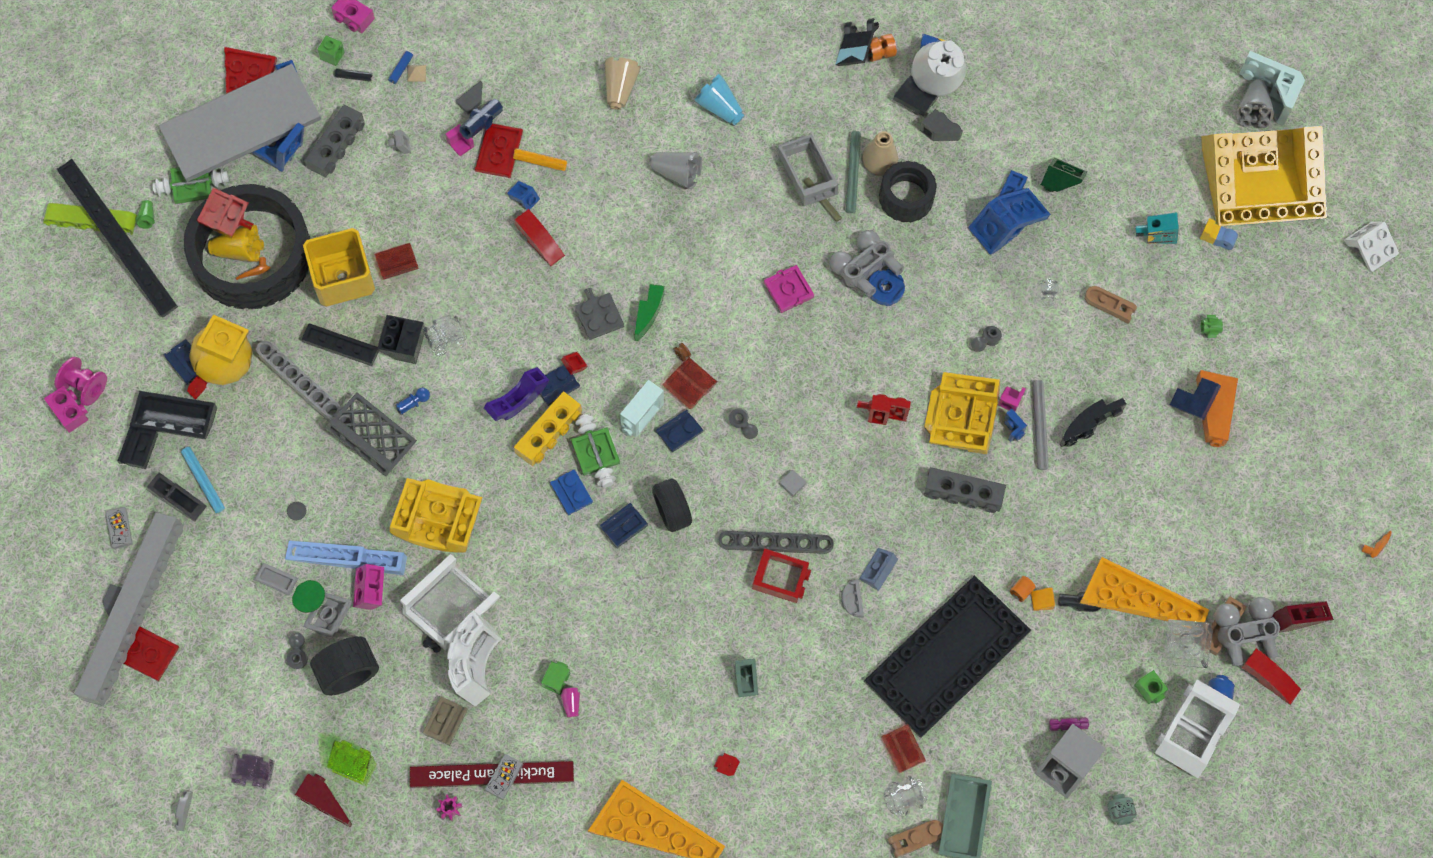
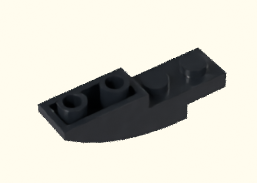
M1124 398L1108 405L1101 399L1086 408L1070 424L1060 442V446L1067 445V447H1071L1078 442V439L1082 437L1088 439L1093 436L1097 425L1104 423L1110 416L1115 418L1123 413L1127 404Z

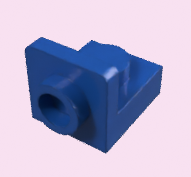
M518 181L507 193L510 199L521 203L525 210H530L540 200L535 189L521 181Z
M1013 409L1009 410L1004 418L1005 425L1010 430L1014 429V431L1010 434L1008 440L1010 442L1014 439L1018 441L1026 434L1027 425Z

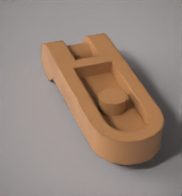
M1098 286L1089 287L1085 293V300L1088 304L1119 318V320L1127 324L1130 323L1131 315L1137 309L1134 303ZM1120 307L1125 308V312L1119 310Z
M932 820L888 838L889 844L895 850L893 852L895 858L939 841L942 836L943 824L937 820ZM905 839L907 847L902 848L899 841Z

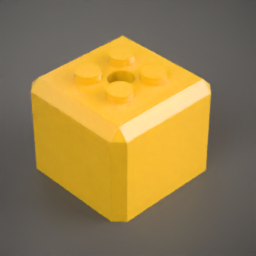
M350 228L306 240L303 248L313 285L321 305L327 307L372 295L375 286L358 230ZM341 273L347 274V278L344 280H339L337 277Z

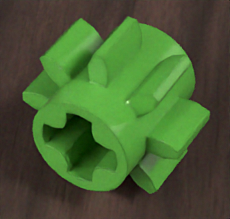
M1216 314L1207 315L1205 320H1201L1202 334H1206L1207 338H1217V335L1223 331L1222 319H1218Z

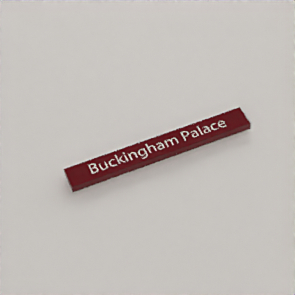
M574 761L523 763L512 785L574 782ZM499 764L410 767V788L486 786Z

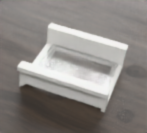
M450 554L406 594L400 602L403 604V614L447 651L450 643L454 641L457 628L467 615L474 610L482 616L496 603L500 596L495 592L490 596L456 568V558Z

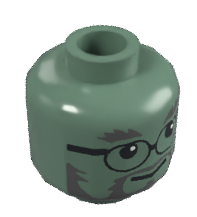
M1124 794L1112 796L1113 800L1107 804L1111 821L1117 823L1118 826L1134 822L1133 819L1137 816L1133 799L1125 797Z

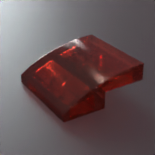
M689 357L663 383V386L692 410L718 381Z

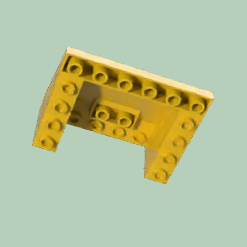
M1322 126L1201 136L1202 153L1217 225L1229 226L1327 218Z

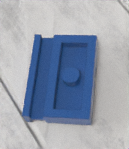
M575 469L550 482L568 516L593 503Z

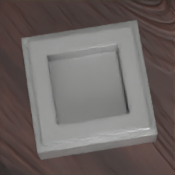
M793 469L779 482L792 496L798 493L807 483Z

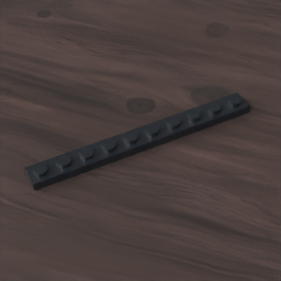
M70 159L56 170L161 317H165L178 308L176 302L75 161Z

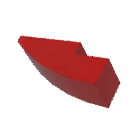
M529 209L514 219L517 229L527 238V242L550 267L565 256L550 233Z
M1257 648L1241 667L1257 678V682L1289 705H1291L1301 690L1284 670Z

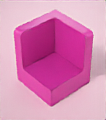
M459 124L445 133L448 144L459 156H462L474 147L473 138H463L459 132L461 126Z
M1007 386L1000 397L998 406L1006 410L1013 409L1016 412L1026 388L1022 387L1019 392Z

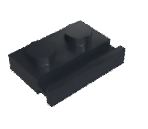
M129 427L117 460L118 463L146 469L159 434L156 431Z

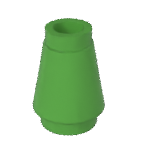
M149 200L142 201L136 217L137 225L140 228L149 229L155 223L153 203Z

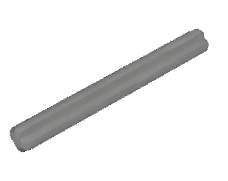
M1035 380L1033 383L1037 467L1039 470H1047L1049 464L1044 382L1042 380Z

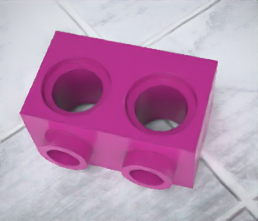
M63 385L45 397L44 400L70 433L88 421L86 417L88 411L82 403L78 405L75 402L78 399L72 390L67 391ZM63 399H67L65 403L59 404ZM77 413L74 418H70L72 414Z
M365 564L356 568L353 607L373 610L382 606L384 567Z

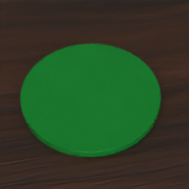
M304 581L296 587L292 596V603L300 612H313L323 604L325 590L317 581Z

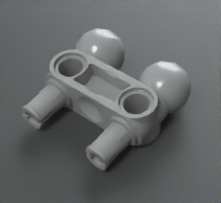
M865 230L860 233L857 239V245L863 251L860 255L852 260L848 253L838 251L831 256L829 265L834 273L844 278L847 286L852 288L859 287L868 297H871L875 294L876 288L867 279L874 272L887 266L898 276L903 272L904 266L894 258V252L886 241H881L878 234L873 230Z
M1257 597L1253 599L1249 605V613L1256 621L1238 624L1240 613L1234 605L1224 603L1217 607L1214 619L1220 626L1218 640L1228 649L1232 666L1244 664L1240 647L1242 644L1259 640L1263 642L1267 657L1270 659L1279 657L1275 639L1278 637L1280 626L1272 617L1274 605L1268 598Z

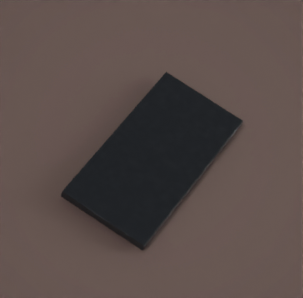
M974 575L877 667L864 682L922 738L1031 632V629Z

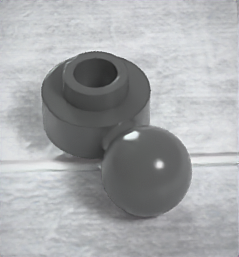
M995 326L986 327L982 338L976 337L972 340V349L976 352H981L985 349L986 344L989 346L997 345L1002 337L1000 329Z
M743 408L732 410L729 415L730 424L736 428L742 427L743 435L747 439H754L758 435V428L748 423L749 415L747 411ZM741 414L743 419L737 420L736 415Z
M295 632L290 635L288 640L293 650L288 653L286 661L291 668L297 670L305 667L308 657L301 650L305 642L304 636L301 633ZM296 655H299L300 657L298 662L293 661V658Z

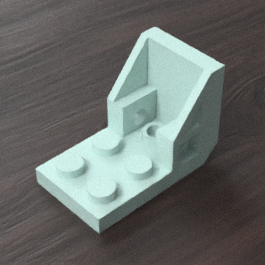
M1250 51L1239 74L1246 80L1261 79L1265 81L1267 87L1272 88L1269 95L1274 110V118L1276 123L1283 126L1293 109L1305 79L1300 71Z

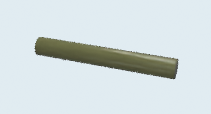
M809 177L804 180L808 188L816 186ZM827 199L819 201L836 222L842 219Z

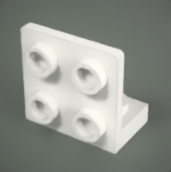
M1370 222L1344 239L1347 246L1359 248L1366 266L1371 272L1399 254L1385 222Z

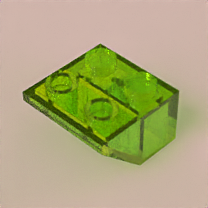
M334 740L327 764L328 770L367 786L377 766L371 752L364 748L357 750L352 747L351 743L345 740H341V742Z

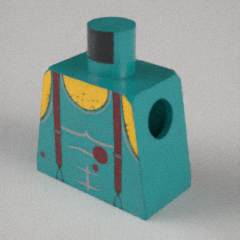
M1177 212L1148 216L1146 225L1135 226L1136 237L1147 236V244H1177L1179 231Z

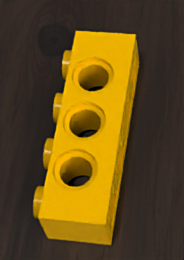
M563 391L514 446L515 454L532 467L535 463L539 464L545 457L544 453L548 449L551 450L555 447L557 438L560 435L564 436L570 428L569 425L573 421L576 422L578 417L582 415L581 404ZM560 414L566 415L564 419H559L557 416ZM547 428L554 429L551 433L545 432ZM535 442L542 443L539 447L533 446V443Z

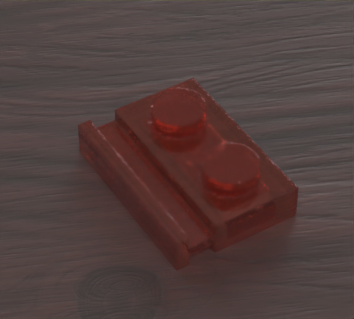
M410 243L375 253L383 280L419 269Z
M908 724L881 737L899 773L926 762Z

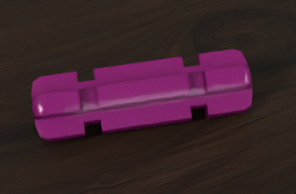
M1086 717L1079 718V720L1077 718H1062L1061 721L1050 719L1049 728L1051 731H1058V729L1064 731L1074 724L1081 730L1089 728V720Z

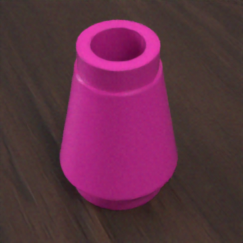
M578 688L562 689L560 696L567 718L578 717L580 702Z

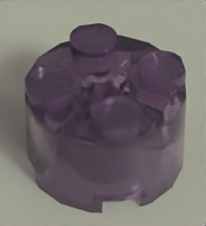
M234 754L229 779H231L233 785L245 786L246 783H251L253 788L266 790V786H270L275 761L269 759V763L263 760V757L243 754L242 758H240L239 754Z

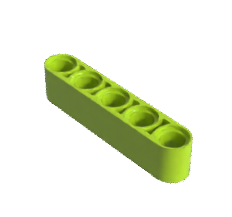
M58 203L47 204L43 219L44 224L48 226L53 224L57 225V227L65 228L71 226L75 227V229L83 230L89 228L94 229L93 231H100L83 206ZM109 209L125 233L132 235L137 215L129 211Z

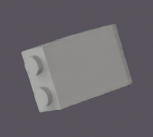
M1072 724L1034 774L1068 799L1104 752L1105 748Z

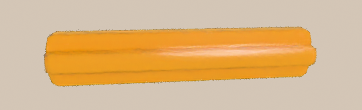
M515 149L513 158L516 160L561 171L566 170V160L522 149Z

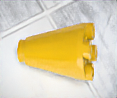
M253 225L251 231L245 227L236 229L232 239L221 235L210 240L208 250L211 255L216 257L258 262L260 251L264 250V242L259 237L257 225Z

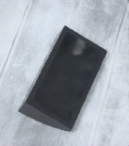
M139 391L129 426L206 440L215 419L217 406L213 402Z

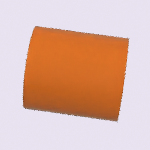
M1022 576L1010 589V593L1017 596L1020 602H1024L1036 586L1028 577Z

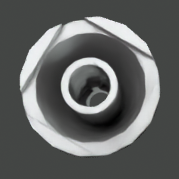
M656 152L651 156L649 164L655 172L688 189H692L697 183L694 182L696 174L699 176L701 174L702 157L698 156L700 154L697 152Z

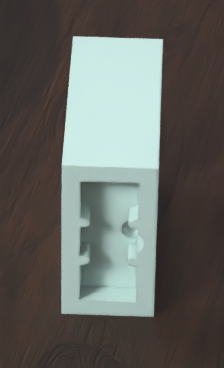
M650 380L644 384L620 413L621 430L625 435L629 437L632 435L637 438L664 405V390Z

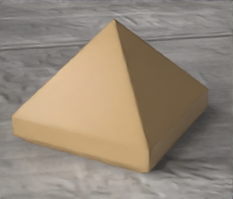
M408 65V82H426V65Z

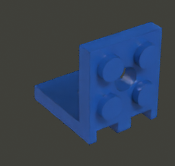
M297 123L288 136L275 141V146L270 147L266 145L251 153L283 172L284 166L288 161L292 160L296 150L303 145L304 126Z

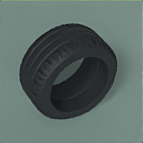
M670 478L655 484L652 488L653 497L668 531L676 532L690 526L692 523L691 512L679 483L675 479Z

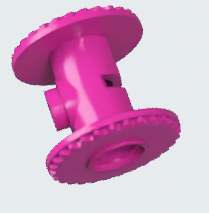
M71 357L58 370L54 385L56 389L63 385L66 389L70 385L77 388V390L81 391V403L85 406L92 405L103 393L107 385V375L102 371L93 374L89 369L81 370V359Z

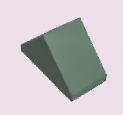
M755 658L735 661L734 669L738 697L758 695Z

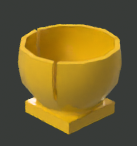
M213 314L207 326L192 341L189 358L196 375L207 383L218 385L239 381L248 372L252 360V348L247 338L249 330Z

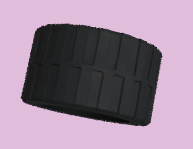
M901 161L895 165L893 164L886 170L882 178L879 192L881 208L889 217L896 221L911 223L921 220L931 210L937 188L935 176H933L930 169L926 168L923 164H919V162ZM902 181L913 182L923 190L925 196L918 201L906 202L897 198L892 193L891 187Z
M362 636L349 637L333 643L318 652L310 661V666L322 693L329 696L345 693L363 685L374 677L379 670V665L366 638Z

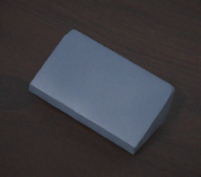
M878 548L859 580L879 591L898 558L893 552Z

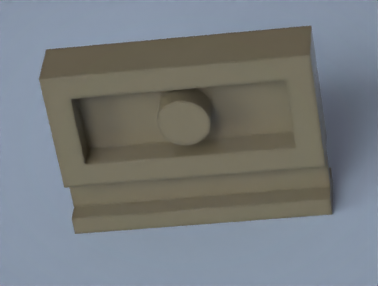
M440 697L423 734L450 746L468 709Z

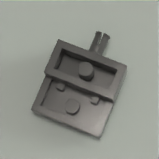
M592 288L584 290L588 300L575 305V310L589 340L624 327L623 320L610 293L595 297Z

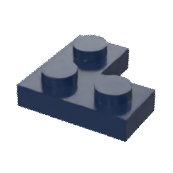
M1202 377L1194 394L1177 388L1169 405L1204 420L1221 385Z

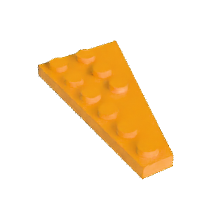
M1101 557L1080 601L1081 604L1202 628L1209 613V609Z
M621 780L588 830V833L685 858H719L725 849L723 844L624 780Z

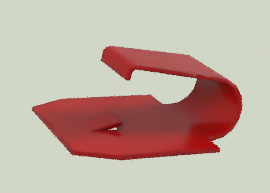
M197 375L189 384L187 392L196 400L207 388V382Z
M724 753L723 756H718L714 767H717L716 771L719 773L734 776L740 761L736 757Z

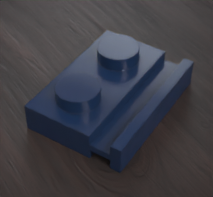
M187 339L173 347L169 353H165L164 357L184 382L189 384V381L195 379L197 375L190 362L191 344Z
M562 365L545 375L549 382L540 395L547 406H549L563 391L569 394L579 388L580 384L576 381L574 375H571L566 367Z
M686 409L658 428L656 433L673 453L703 433V429Z
M630 502L600 524V529L604 531L613 545L619 548L645 529L648 523Z

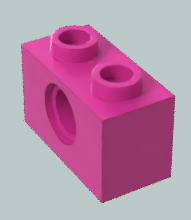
M337 0L331 7L333 18L338 23L343 22L347 24L348 28L353 32L358 31L362 34L375 19L373 10L357 0Z

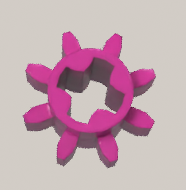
M447 794L446 799L443 801L438 800L441 807L437 808L436 811L439 813L443 812L441 815L442 820L447 816L453 821V816H461L458 809L463 806L461 803L456 804L457 796L451 799ZM452 804L454 809L447 811L445 806Z

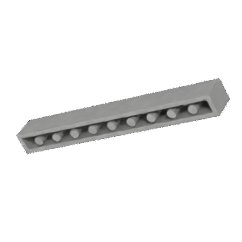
M155 513L74 693L82 701L104 707L105 702L109 699L112 686L118 679L120 668L127 659V652L130 646L135 641V634L143 622V616L147 608L151 604L154 591L159 586L162 573L166 570L167 562L175 550L178 537L183 532L184 525L176 517Z

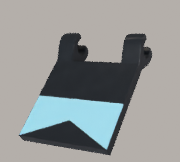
M874 18L867 20V31L856 32L857 27L855 25L851 26V21L845 23V34L835 65L846 66L866 62L874 32L879 28V23H874Z

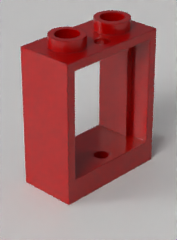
M764 548L752 589L797 603L798 598L803 599L806 589L802 587L804 580L808 581L811 570L808 569L809 562ZM770 559L802 569L795 592L763 583Z

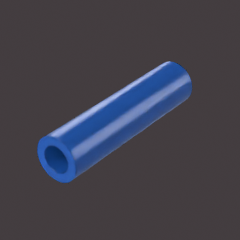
M405 51L390 75L389 82L397 83L413 57L411 52Z

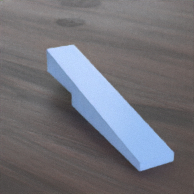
M289 541L285 560L351 569L371 564L384 567V573L404 575L407 556L404 552L368 550L361 546ZM296 547L295 555L293 556L292 550Z

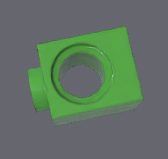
M327 35L317 49L320 60L337 66L345 53L342 42Z
M551 661L541 682L542 687L561 695L562 689L566 684L564 682H567L571 674L568 666L559 661L557 663Z
M1154 670L1134 684L1148 704L1153 701L1155 704L1165 698L1164 694L1168 690ZM1148 685L1154 686L1156 693L1150 692Z

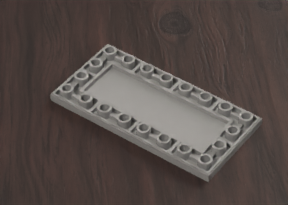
M290 64L164 122L159 127L186 181L189 182L288 136L297 123H300L305 128L322 119L293 64Z

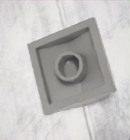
M325 593L327 601L315 624L310 625L317 610L310 612L303 627L326 637H335L352 601Z

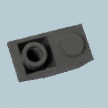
M934 109L921 122L920 131L932 141H959L963 132L957 123H953L943 112H939L937 109Z

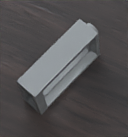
M812 134L778 146V156L804 206L838 195V183ZM810 149L826 182L804 190L787 156Z

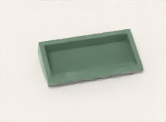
M951 774L939 855L948 858L981 857L992 781Z

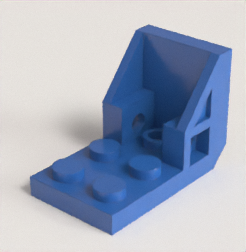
M1026 188L994 198L984 207L968 228L991 255L1018 236L1025 226L1046 220L1051 214L1032 191Z

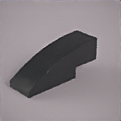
M160 472L146 487V490L194 522L207 507L199 499L177 483H173Z

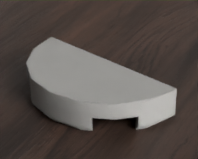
M856 579L845 586L841 601L844 609L850 615L864 618L859 579Z
M184 791L183 798H179L175 817L178 818L175 828L178 831H184L193 795L192 791Z

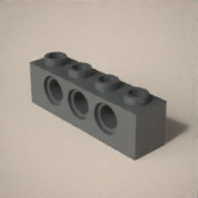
M343 104L305 159L307 169L325 178L329 173L332 174L334 172L338 159L341 160L344 157L347 146L353 144L356 133L364 128L365 121L361 112Z
M930 467L924 494L928 495L930 499L937 500L943 498L947 499V502L951 504H958L960 502L966 504L969 508L981 507L985 508V511L989 513H995L996 511L1000 512L1006 485ZM946 484L950 489L944 490L941 485ZM960 489L968 490L969 494L961 493ZM984 493L988 496V498L983 499L979 496V494Z

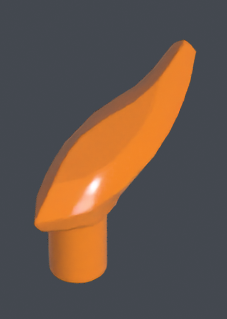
M260 257L258 266L236 277V280L263 274L271 267L266 264L265 257Z
M1389 531L1376 543L1374 548L1364 544L1362 552L1371 555L1372 558L1377 557L1388 543L1392 532Z

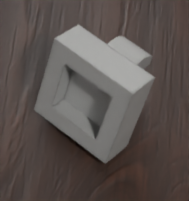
M401 129L394 131L395 138L388 140L389 147H393V151L400 150L403 154L411 153L409 136Z

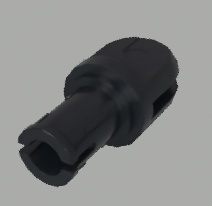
M1079 592L1077 595L1059 594L1058 604L1060 607H1076L1080 612H1097L1101 609V607L1080 603L1085 592Z

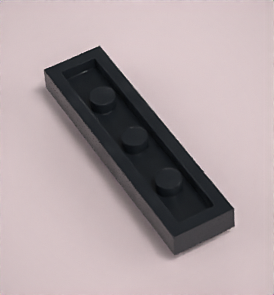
M310 323L301 339L303 343L369 366H373L379 353L377 346Z

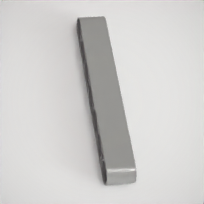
M261 341L257 345L256 350L261 361L328 422L343 408L271 342ZM271 350L268 354H263L264 351ZM284 362L281 366H276L277 363ZM297 374L296 377L289 378L290 375ZM310 386L308 390H302L303 387ZM318 398H324L321 402H315ZM331 410H337L333 415L328 414ZM342 415L339 420L343 423H351V415Z

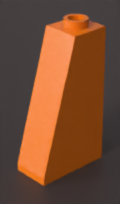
M1200 370L1196 378L1197 387L1202 377L1221 385L1205 419L1202 420L1205 442L1210 443L1213 447L1225 446L1229 439L1238 378Z

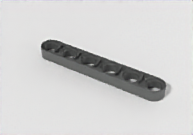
M724 531L719 535V545L725 550L764 551L765 548L775 552L827 554L832 551L834 541L830 536L818 534ZM730 536L733 542L730 545H725L722 543V538ZM744 537H749L752 539V544L744 546L741 540ZM769 538L772 544L769 547H765L761 544V540ZM785 538L789 539L791 546L785 548L781 546L780 541ZM807 539L810 541L811 546L806 549L802 548L800 541ZM822 540H827L830 543V547L822 549L819 543Z

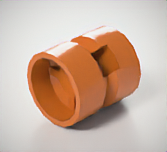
M891 33L880 36V39L877 37L872 39L868 54L872 53V57H869L871 62L881 60L883 56L885 58L896 56V43Z

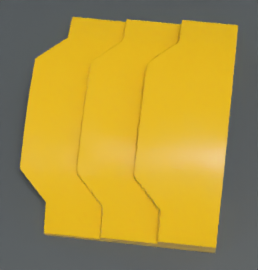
M943 372L941 385L931 391L924 428L931 435L929 443L968 450V452L987 454L996 418L1000 379Z
M407 478L390 525V533L400 539L425 548L455 553L466 552L483 497L472 495L465 488L441 484L430 479L421 482Z

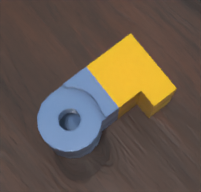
M1209 218L1200 239L1218 247L1232 250L1238 238L1237 232L1217 225L1215 220Z

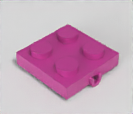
M797 265L784 271L781 269L776 272V275L764 280V285L781 313L814 298L813 291Z

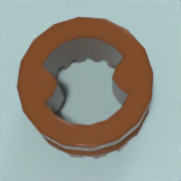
M680 343L679 347L673 348L675 354L680 356L679 358L682 362L686 360V357H691L689 349L683 343Z

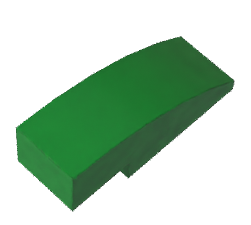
M650 284L647 301H639L634 334L635 341H639L647 333L658 316L665 294V286Z

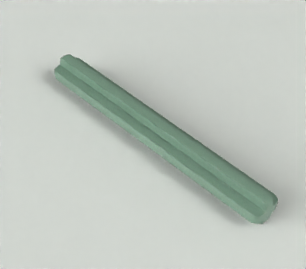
M852 131L850 140L846 212L851 214L856 212L861 140V133L859 131Z

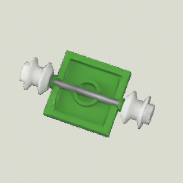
M180 167L170 168L172 182H169L166 177H164L162 182L156 179V183H153V190L159 197L164 192L169 196L171 190H173L175 204L208 199L212 191L211 183L216 188H218L219 183H223L226 186V182H229L228 172L221 168L220 172L213 170L211 176L208 172L187 182Z
M584 414L578 417L575 424L581 427L578 429V432L585 435L573 438L571 442L583 476L597 472L595 478L600 479L597 483L598 486L606 488L613 485V482L616 480L615 476L610 475L613 469L609 467L620 464V460L608 427L593 432L596 428V424L591 423L594 417Z

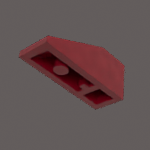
M1327 601L1285 606L1274 612L1272 616L1279 623V633L1334 620Z
M316 773L314 776L307 774L295 796L342 824L351 827V821L325 783L326 779Z

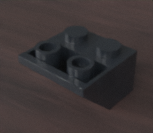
M386 315L377 350L397 361L416 364L426 332L424 322Z

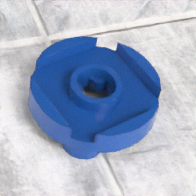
M886 269V271L878 270L871 275L869 282L876 288L875 294L870 297L874 302L880 305L891 306L902 299L905 285L900 274L896 276L890 269ZM887 284H889L890 290H883L882 285L886 286Z

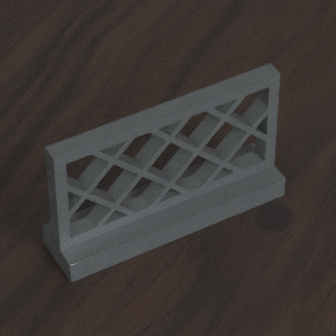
M358 392L328 422L326 427L328 431L386 477L417 441ZM357 399L363 404L364 410H353L352 403ZM354 414H364L365 423H355ZM367 414H376L379 422L368 423ZM342 415H351V423L344 424L339 420ZM369 426H379L380 435H370ZM382 426L392 427L394 434L383 435ZM355 427H366L367 436H359L356 433ZM394 438L395 447L385 448L384 439ZM397 438H405L410 443L407 447H398ZM370 439H381L382 448H374L371 445ZM385 451H396L394 462L386 458Z

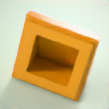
M1052 587L1032 591L1033 611L1054 609L1055 601Z

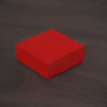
M578 352L563 356L561 359L571 375L581 372L588 367Z

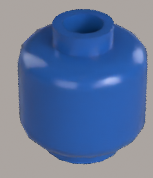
M1217 675L1216 678L1209 680L1208 686L1233 700L1235 685L1227 676Z

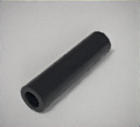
M337 68L335 71L336 78L372 81L373 73Z

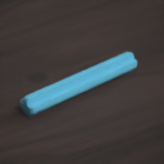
M191 447L182 449L183 457L215 513L223 511L225 507Z

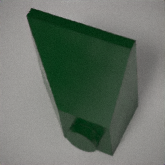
M1054 157L1040 185L1044 186V189L1049 192H1059L1082 183L1088 171Z

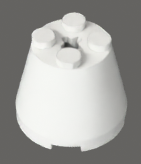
M953 41L932 42L923 46L914 57L911 68L916 85L923 92L925 91L937 96L949 95L957 90L966 74V64L962 50Z

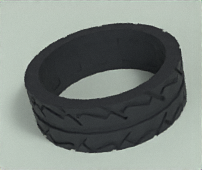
M242 184L220 190L248 202L245 212L261 211L277 215L287 221L295 230V244L286 263L277 272L265 279L241 284L221 280L209 273L203 266V250L208 237L213 229L197 222L207 201L205 199L193 212L184 233L185 256L202 290L213 300H217L225 306H234L233 308L243 310L245 308L249 310L261 309L263 306L268 307L290 296L291 292L293 293L300 286L299 284L301 281L303 282L309 272L303 245L306 240L310 239L302 213L295 203L291 202L292 200L282 192L271 187L266 188L263 185Z

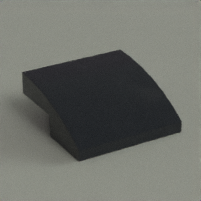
M910 75L898 89L893 100L925 116L939 96L923 92L914 82L913 76Z

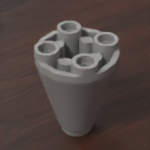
M1255 79L1249 85L1238 107L1237 117L1240 125L1243 127L1266 128L1273 119L1274 110L1265 81Z

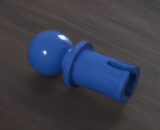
M419 388L414 396L410 393L409 397L395 404L396 409L403 415L415 406L418 407V402H427L430 398V392L426 388Z

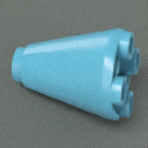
M718 74L712 80L713 83L710 85L706 84L694 100L705 109L735 126L745 115L742 113L743 111L726 81Z

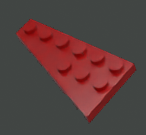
M224 47L226 94L273 73L277 57Z

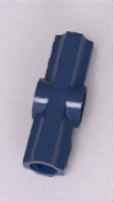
M494 98L481 109L475 108L471 112L469 119L460 126L459 132L463 138H473L482 129L488 130L492 125L493 119L503 111L500 101Z

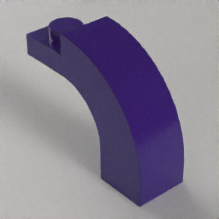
M538 367L524 372L512 390L502 397L487 402L484 409L495 421L503 418L507 421L530 405L544 390L549 379Z

